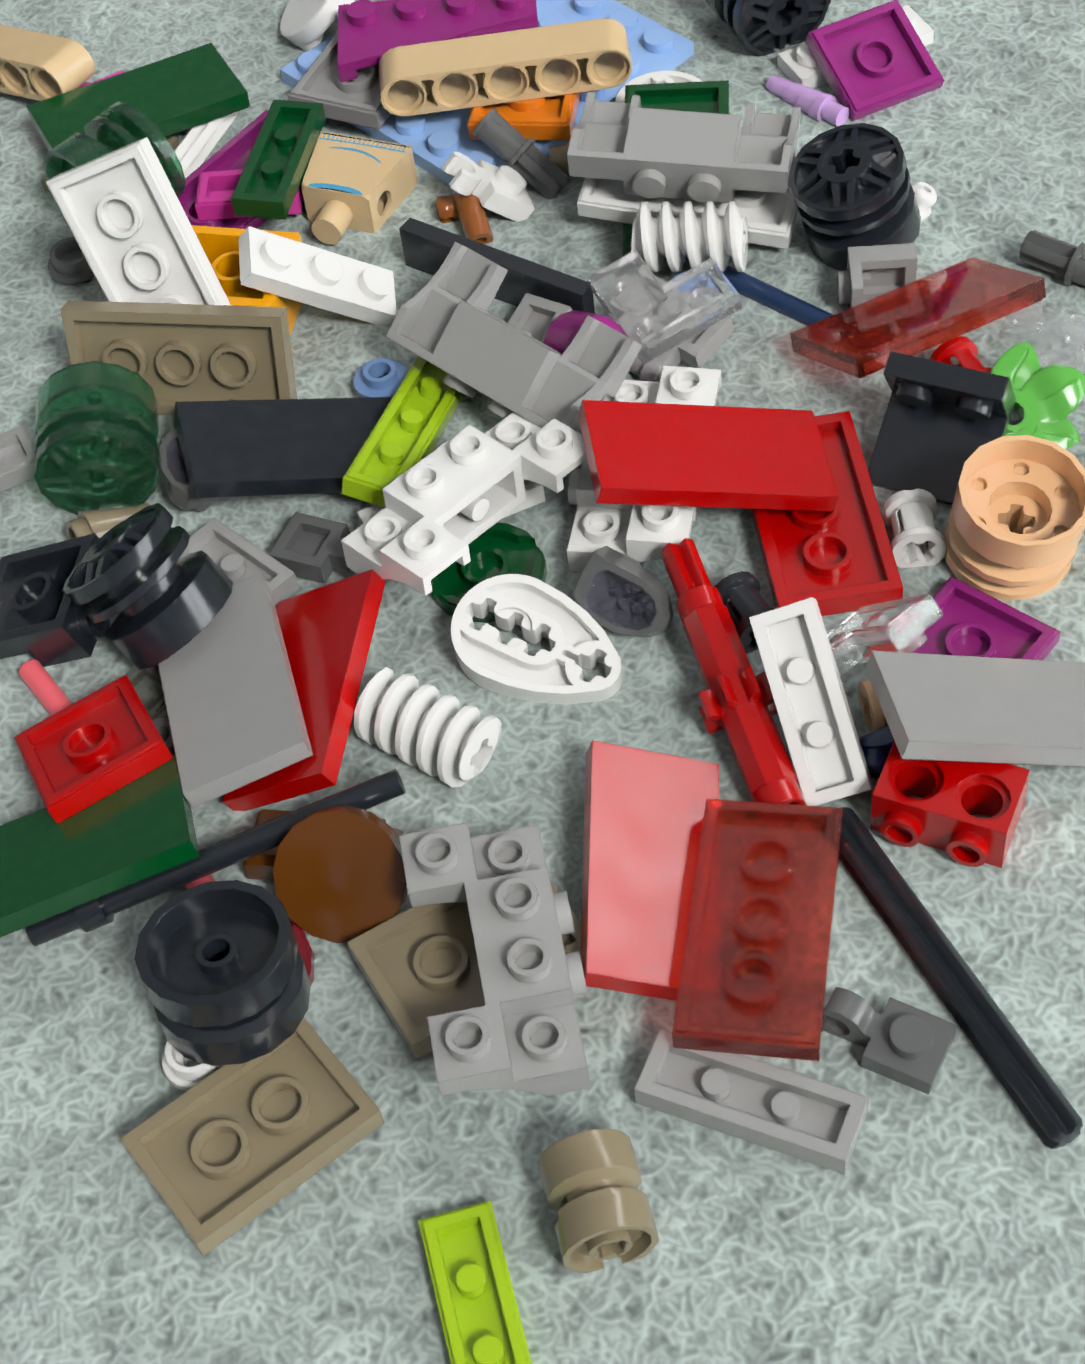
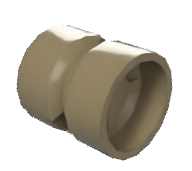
M613 1129L587 1130L565 1137L553 1143L542 1152L537 1161L548 1206L556 1211L559 1216L554 1229L563 1264L566 1268L573 1272L589 1273L604 1269L603 1260L620 1256L623 1264L641 1259L654 1249L659 1241L658 1232L647 1194L638 1189L642 1183L641 1173L631 1139L628 1135Z

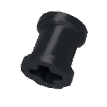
M741 571L727 576L714 587L719 590L744 650L748 654L758 649L749 617L776 608H770L760 595L761 587L757 578L750 572Z

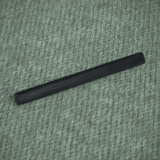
M841 807L834 813H828L822 820V836L1044 1144L1051 1149H1057L1076 1139L1081 1134L1080 1129L1083 1126L1081 1117L854 810L848 807Z

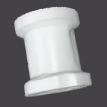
M923 489L902 490L890 496L884 503L885 511L883 516L885 524L893 531L894 539L892 540L891 548L896 565L899 568L938 564L944 558L947 548L944 536L935 527L934 520L937 517L936 498L930 492Z

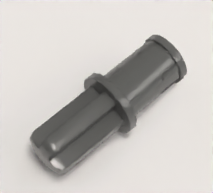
M495 108L490 110L474 129L472 134L475 137L480 138L507 163L506 166L516 170L546 199L554 198L568 181L567 175L534 146L536 140L533 137L526 139L499 115Z
M1032 230L1026 235L1019 253V259L1022 262L1063 277L1065 285L1070 286L1072 282H1076L1085 286V243L1082 242L1077 247L1036 230Z

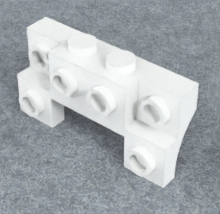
M663 366L660 382L624 379L616 396L604 394L603 401L716 406L717 395L721 391L722 386L721 369ZM584 461L581 469L571 471L569 478V504L578 505L567 548L569 570L583 571L593 552L604 546H608L639 562L664 558L662 549L668 543L678 545L684 538L690 539L692 524L696 520L697 515L696 507L596 503L588 462Z
M515 412L511 413L486 433L468 425L382 489L386 507L341 540L347 567L357 574L373 569L381 579H392L402 582L423 595H428L433 591L431 580L455 561L463 566L471 561L468 544L526 500L524 479L546 486L556 493L564 489L563 478L584 461L588 462L582 434L555 418L540 428Z

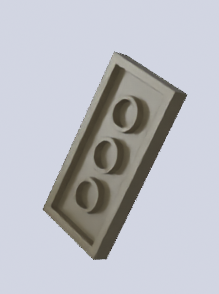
M68 300L60 310L79 412L173 415L175 402L228 401L229 399H297L286 307Z

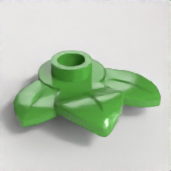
M1022 342L1009 348L998 358L990 371L991 374L1009 377L1016 397L1013 410L1018 415V424H1008L1005 436L1030 435L1053 441L1064 449H1068L1080 442L1078 431L1066 417L1077 408L1084 397L1085 375L1075 368L1064 365H1050L1041 369L1037 354L1030 342Z

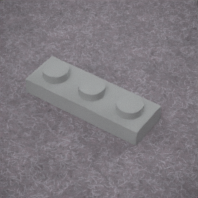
M662 1028L658 1032L634 1088L635 1103L842 1174H845L868 1112L869 1102L868 1096Z

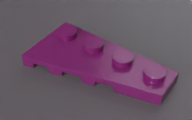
M358 0L351 4L338 5L337 66L340 82L358 78L357 69L378 64V57H382L385 52L395 47L539 27L536 0H382L373 2Z

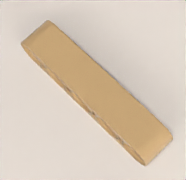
M600 18L395 47L385 52L379 61L381 102L383 107L391 114L414 116L617 87L627 81L632 72V60L625 27L619 21L611 18Z
M0 25V92L42 101L79 88L95 74V65L92 57L77 41L70 38Z

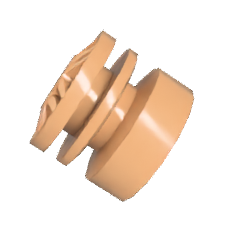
M1030 435L1003 436L977 448L964 462L944 534L947 548L945 553L946 564L958 580L996 599L1004 601L1031 599L1054 589L1069 572L1078 542L1081 540L1085 529V468L1076 456L1053 441Z

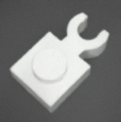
M454 151L442 167L444 172L454 176L449 183L451 189L465 196L472 194L478 197L482 207L516 222L528 219L535 210L525 188L527 185L525 179L509 166L502 165L499 168L481 159L476 164L464 154Z

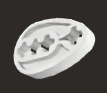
M505 574L486 579L471 588L462 597L454 611L451 621V638L457 661L463 672L474 683L484 689L507 697L531 702L567 705L603 701L612 697L620 689L623 681L621 659L605 631L585 609L561 591L539 579L521 574ZM489 612H492L495 615L496 625L505 631H511L516 624L521 625L523 638L530 643L538 644L543 637L549 638L551 651L540 649L535 656H531L528 652L527 642L519 638H512L507 645L502 644L500 631L497 628L485 624L480 631L475 630L473 617L484 619ZM597 663L604 664L606 678L596 675L590 683L584 681L582 667L592 670Z

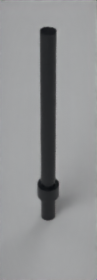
M393 769L199 850L200 856L193 860L25 927L28 938L34 946H38L80 928L85 932H90L112 923L114 914L278 847L298 821L318 810L342 805L367 810L406 794L403 781L397 769Z

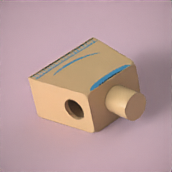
M322 131L317 139L302 180L303 199L308 221L313 223L311 228L314 236L325 244L334 245L341 240L347 229L375 234L418 183L412 146Z

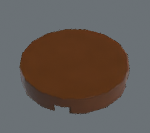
M349 805L333 806L325 810H318L298 821L278 846L272 871L277 898L282 902L289 918L311 936L335 943L348 942L393 918L406 901L408 890L400 839L395 830L373 812Z

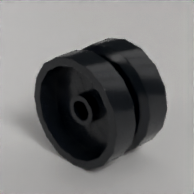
M239 880L206 882L176 894L155 910L139 933L134 959L150 1002L154 1006L167 1042L187 1059L211 1066L243 1064L272 1052L295 1033L308 1011L311 983L299 953L290 920L282 902L262 886Z

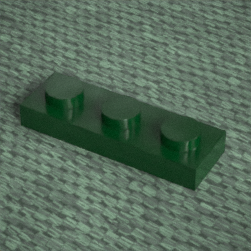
M273 100L231 197L235 215L286 220L317 139L326 121L323 103Z

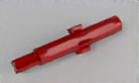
M684 538L678 545L668 543L662 549L664 555L662 560L678 598L676 608L683 623L684 632L707 687L706 690L699 691L698 693L702 704L698 708L709 734L724 730L751 801L754 803L763 824L770 825L797 817L805 810L806 802L771 716L778 714L766 672L755 676L727 606L724 605L719 590L711 585L694 541Z

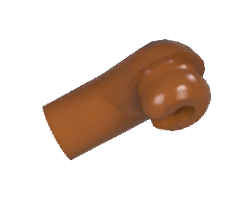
M451 190V195H442L435 200L441 223L459 220L466 238L482 244L493 241L485 208L482 207L478 197L472 194L465 196Z

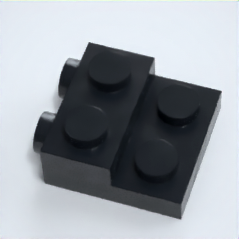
M95 533L1 557L0 659L29 653L43 667L91 657L97 643V638L107 635L110 628V619L94 623L84 613L87 603L76 605L63 591V587L73 569L99 539Z

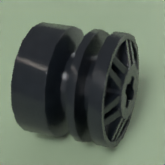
M706 0V2L719 18L728 24L734 35L740 39L747 49L759 56H766L776 52L774 50L776 48L781 50L787 44L792 46L806 41L808 32L817 29L824 21L831 0Z
M866 123L840 125L820 133L801 148L791 163L788 182L795 198L813 255L828 267L839 271L847 270L848 247L914 243L919 235L921 215L914 190L910 183L911 177L906 166V158L898 138L885 128Z
M160 503L143 508L107 531L87 551L84 558L68 576L63 587V591L76 605L87 603L84 613L94 623L106 621L118 614L110 626L107 637L138 670L157 665L187 645L223 608L232 593L233 582L202 550L190 553L179 559L188 546L190 535L181 526L171 528L174 517Z

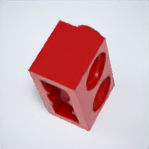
M894 741L872 794L870 829L881 832L888 841L899 846L913 847L919 843L946 851L954 861L965 866L979 867L986 863L1002 868L1025 805L1030 769L1007 763L902 759ZM906 796H919L922 798L914 799ZM972 815H984L989 818H977Z

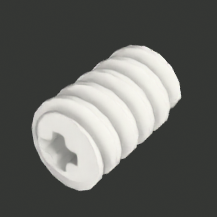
M685 201L680 217H674L669 202L662 203L658 217H652L648 203L641 202L637 215L633 220L631 253L634 272L638 271L644 257L649 271L657 272L661 269L666 257L670 270L672 272H679L682 270L688 257L692 270L694 272H701L707 263L708 257H710L714 270L716 272H723L728 265L730 256H732L736 270L738 272H745L748 255L747 217H740L735 201H729L723 217H718L713 201H707L701 217H696L691 201Z
M388 667L376 673L368 682L359 697L354 711V728L360 739L368 744H377L378 748L389 755H398L399 759L410 766L418 765L421 771L431 777L439 776L442 782L452 788L462 787L484 770L498 745L502 731L501 721L497 717L492 715L485 717L481 721L480 711L477 707L467 705L460 710V702L455 696L448 694L439 699V690L435 686L425 684L419 688L418 679L410 673L402 674L395 680L393 670Z

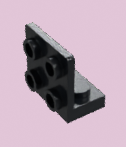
M890 351L883 375L892 393L868 467L872 485L898 492L902 490L923 489L930 492L936 498V501L952 505L964 462L979 446L1005 436L1016 401L1010 378Z

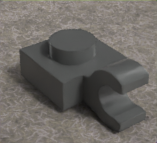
M295 512L268 554L292 570L295 576L326 583L333 570L341 573L345 578L357 575L356 572L346 565L341 540L349 535L350 531L348 525L341 522Z
M836 987L824 1010V1014L828 1017L822 1027V1031L865 1047L860 1067L929 1094L955 1038L958 1025L891 997L883 1013L880 1014L858 994Z

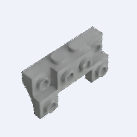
M587 92L580 121L572 129L567 153L569 175L572 177L624 181L625 195H637L650 199L662 197L695 200L701 203H707V201L729 203V201H733L735 190L787 194L791 163L795 159L801 107H793L792 115L756 113L755 104L747 103L741 130V115L641 108L639 95H632L631 103L596 101L595 92Z
M455 242L443 264L427 285L413 298L401 305L386 337L447 372L443 382L453 389L474 398L477 391L491 398L487 408L503 418L515 412L540 428L555 418L582 434L578 418L582 400L601 401L604 394L615 397L642 344L587 315L580 330L565 352L562 354L487 311L508 270L466 246Z
M466 822L399 835L407 890L412 908L450 902L468 904L485 1006L427 1017L437 1083L441 1096L458 1092L489 1089L519 1090L551 1096L591 1088L574 1002V996L587 994L584 972L579 951L565 954L561 935L574 933L567 891L553 894L539 825L470 837L468 823Z

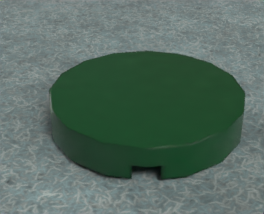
M495 523L468 544L471 561L465 566L455 561L431 580L433 591L430 593L432 600L446 614L453 616L458 603L471 588L494 576L521 574L545 582L547 574L546 560L543 551L541 552L536 546L535 539L526 530L507 523ZM489 612L484 619L473 617V622H496L495 615L492 612Z

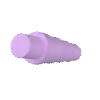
M772 75L767 81L766 88L770 93L782 98L783 101L795 107H801L802 112L817 121L823 119L838 127L848 120L849 109L837 103L835 96L823 93L815 88H809L801 83H795L777 75Z

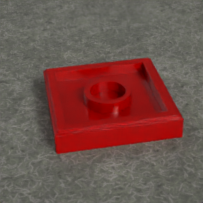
M127 675L118 678L14 737L45 806L57 824L174 759Z

